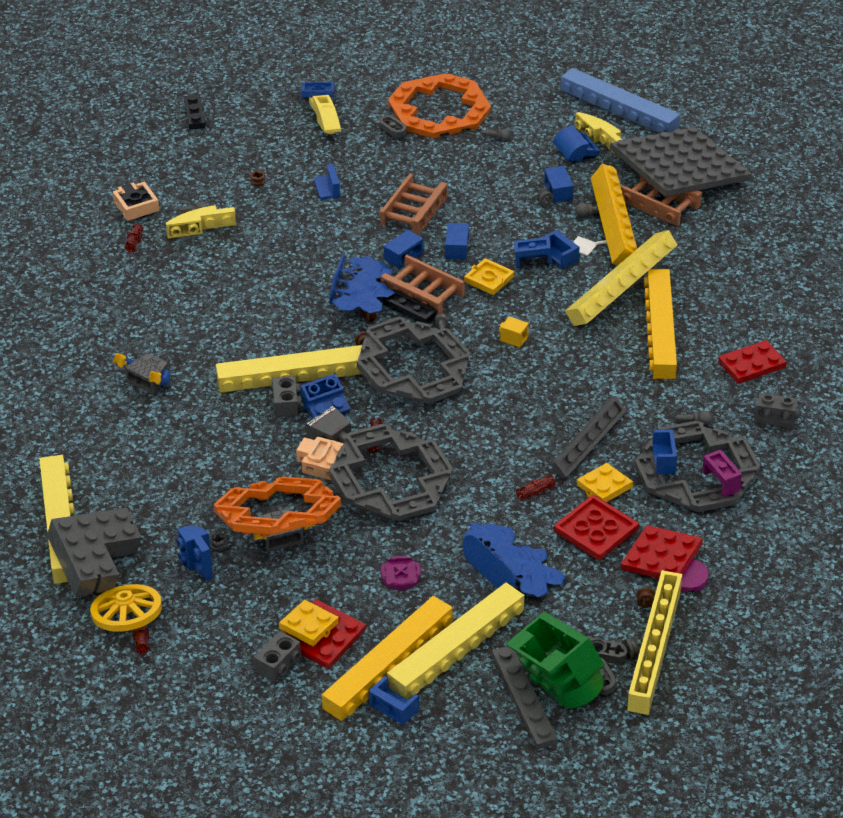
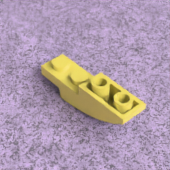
M330 96L309 97V104L315 111L317 122L324 133L335 134L336 132H341L339 119Z
M580 112L576 113L575 127L581 132H585L593 143L600 141L614 153L610 149V143L623 140L621 139V131L595 116Z
M216 205L181 214L166 222L167 237L169 239L202 234L203 229L236 225L234 207L216 209Z

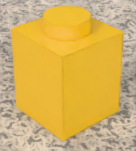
M509 316L499 327L500 341L520 348L528 338L529 323Z

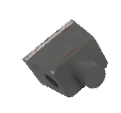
M334 406L306 424L307 438L315 440L318 436L344 443L347 434L351 432L350 421Z

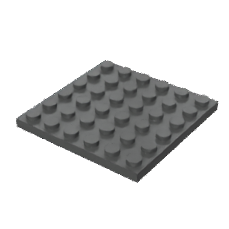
M696 127L682 130L676 129L671 132H661L654 135L649 134L644 137H633L632 139L618 140L617 142L610 143V149L665 197L751 180L752 173Z

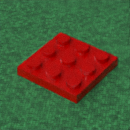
M591 495L553 525L555 533L599 561L639 529L637 521L595 495Z
M647 525L621 562V569L660 579L662 570L683 575L703 545L702 537Z
M314 599L311 602L312 604L338 616V624L330 630L329 636L327 638L323 637L314 646H311L285 631L283 633L300 641L302 656L330 669L366 631V624Z

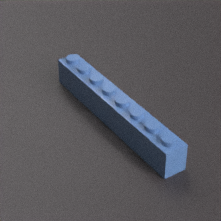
M574 68L561 76V91L658 133L679 129L680 114Z

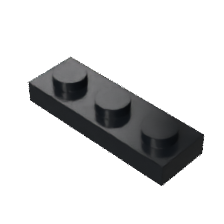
M200 94L184 96L189 130L206 128Z
M396 289L392 290L395 294L383 297V304L419 322L427 324L437 315V309Z

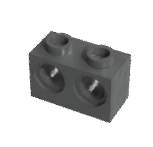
M295 376L272 378L275 417L298 416V408H301V396H297L300 395L299 383L296 384Z
M759 393L755 423L794 428L798 398Z
M279 631L254 656L255 672L276 682L301 658L300 641Z

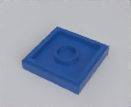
M303 82L301 97L321 95L334 97L335 83Z

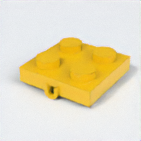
M485 258L477 266H472L471 271L464 276V282L491 295H495L514 278V271Z
M605 463L578 478L577 486L586 492L587 497L595 495L601 500L608 502L633 488V481L610 464Z
M304 600L279 622V629L314 646L323 637L327 638L329 636L330 630L338 624V616Z

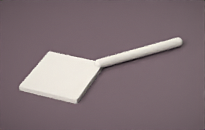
M578 236L574 243L580 247L579 254L589 256L597 245L607 244V241L593 242Z

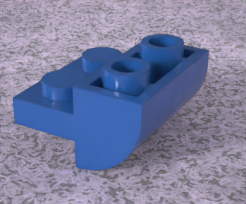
M574 126L563 128L553 140L557 149L570 162L582 161L584 156H598L600 153L599 148L585 132H578Z
M336 373L301 385V399L306 412L309 411L312 419L332 406L341 414L350 412L351 408L343 395V387Z
M198 526L179 528L176 542L180 549L178 553L180 562L182 564L185 563L189 570L195 569L198 574L203 576L205 581L213 578L209 533Z

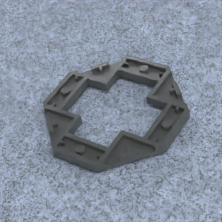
M396 317L367 328L356 367L379 392L431 404L461 392L470 351L447 328L435 329L431 328L430 324L418 321L414 324L406 322V318ZM408 334L417 345L433 340L450 358V360L440 363L439 369L446 377L419 386L410 374L394 380L377 361V359L388 355V350L382 342Z
M699 421L660 427L658 430L673 429L675 444L703 439L709 452L728 449L738 470L742 473L741 489L739 492L723 497L721 494L722 487L691 493L686 480L666 483L663 475L656 474L652 450L653 439L645 446L643 453L635 459V468L647 493L696 512L736 505L760 471V464L747 439L731 437L728 432L715 427L714 429L704 426V423Z
M383 423L349 432L336 456V460L329 469V476L345 503L401 521L435 511L453 468L434 440L428 438L427 440L416 438V434L404 430L399 432ZM391 442L399 456L417 451L431 474L417 479V484L423 493L390 501L383 488L364 492L350 469L365 464V459L360 450Z

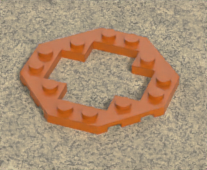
M447 73L402 82L388 99L389 107L393 109L395 117L406 125V131L430 138L440 137V134L447 132L449 135L460 133L462 129L466 128L470 130L477 129L491 112L490 103L475 81ZM441 87L463 93L461 103L472 106V108L463 119L447 115L441 124L414 117L418 113V107L407 103L416 92L433 95L437 88Z
M279 477L269 484L262 481L250 484V488L236 487L230 489L214 504V512L235 532L269 536L326 522L341 506V498L338 495L334 496L333 491L327 486L324 487L323 482L319 479ZM276 491L283 492L284 494L300 493L304 496V502L313 504L306 513L287 511L279 519L251 517L249 507H240L249 498H257L261 501L267 500Z

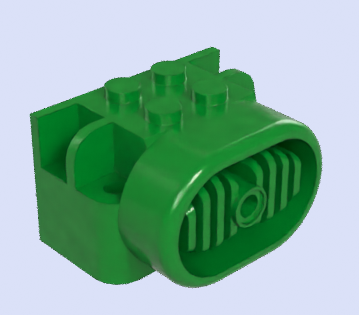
M545 611L506 643L507 647L517 653L518 660L529 672V678L536 685L539 684L562 707L570 709L582 707L594 700L603 688L604 678L600 670L605 665L590 639Z

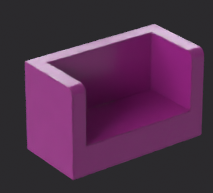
M722 450L704 455L702 472L704 475L713 472L722 483V496L726 497L739 492L741 489L742 473Z

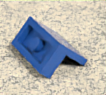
M333 163L326 164L327 175L314 177L320 200L340 197V183Z

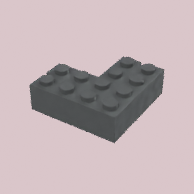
M127 508L51 519L47 537L75 597L93 594L94 589L96 593L114 589L119 573L112 557L136 554L142 538L136 525L133 524V519Z

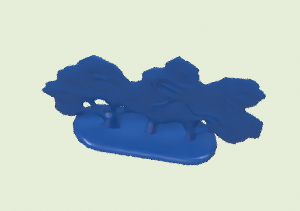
M342 254L333 278L329 304L334 303L338 309L351 311L357 307H361V309L368 313L381 311L382 303L377 297H389L395 294V292L387 289L383 282H377L376 279H379L384 273L390 275L393 271L381 261H376L370 256L350 258L349 262L353 266L346 269L344 268L345 255ZM361 268L362 271L356 272L355 269ZM343 272L351 273L353 279L343 280ZM340 282L345 283L347 289H338ZM337 292L341 294L339 298L334 299Z
M475 523L470 524L471 529L465 532L463 552L466 559L497 589L504 583H508L515 588L516 580L521 583L520 589L523 593L534 594L536 597H540L548 593L547 583L552 585H562L564 583V574L556 568L542 565V562L547 559L545 549H532L526 545L519 547L513 545L515 535L512 528L490 523L484 525ZM485 541H489V542H490V546H489V547H487L486 545H484Z

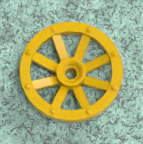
M139 584L122 585L100 594L93 601L90 612L95 625L104 630L129 631L143 627L156 619L162 610V601L160 594L149 586ZM150 598L153 602L143 599ZM137 605L151 609L144 613ZM109 609L103 617L99 614L100 612ZM116 612L120 613L119 621L110 620ZM133 612L137 616L135 619L127 620L128 613Z

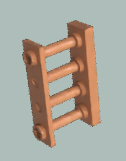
M410 173L402 181V184L386 205L380 209L379 218L381 226H384L389 219L410 224L412 232L419 236L447 199L448 183L441 182L437 188L433 189L413 183V174ZM411 190H414L425 194H429L431 196L428 198H424L409 193L411 192ZM405 199L423 204V206L418 208L403 204L402 202ZM399 209L416 214V216L411 218L394 212Z
M641 175L640 182L634 188L630 189L621 186L626 204L675 226L680 225L681 212L687 206L695 209L701 206L702 192L698 190L667 196L661 202L653 199L660 192ZM644 187L652 190L647 195L639 193ZM673 200L681 202L676 208L668 206Z
M409 255L405 256V268L395 277L386 273L380 276L381 282L387 286V289H396L437 309V314L443 313V302L453 293L461 297L464 296V281ZM409 273L417 276L409 284L401 281ZM423 280L431 282L424 290L416 288ZM437 287L446 289L438 297L430 294Z

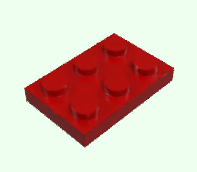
M767 340L721 355L718 358L719 364L737 384L786 368L787 363Z

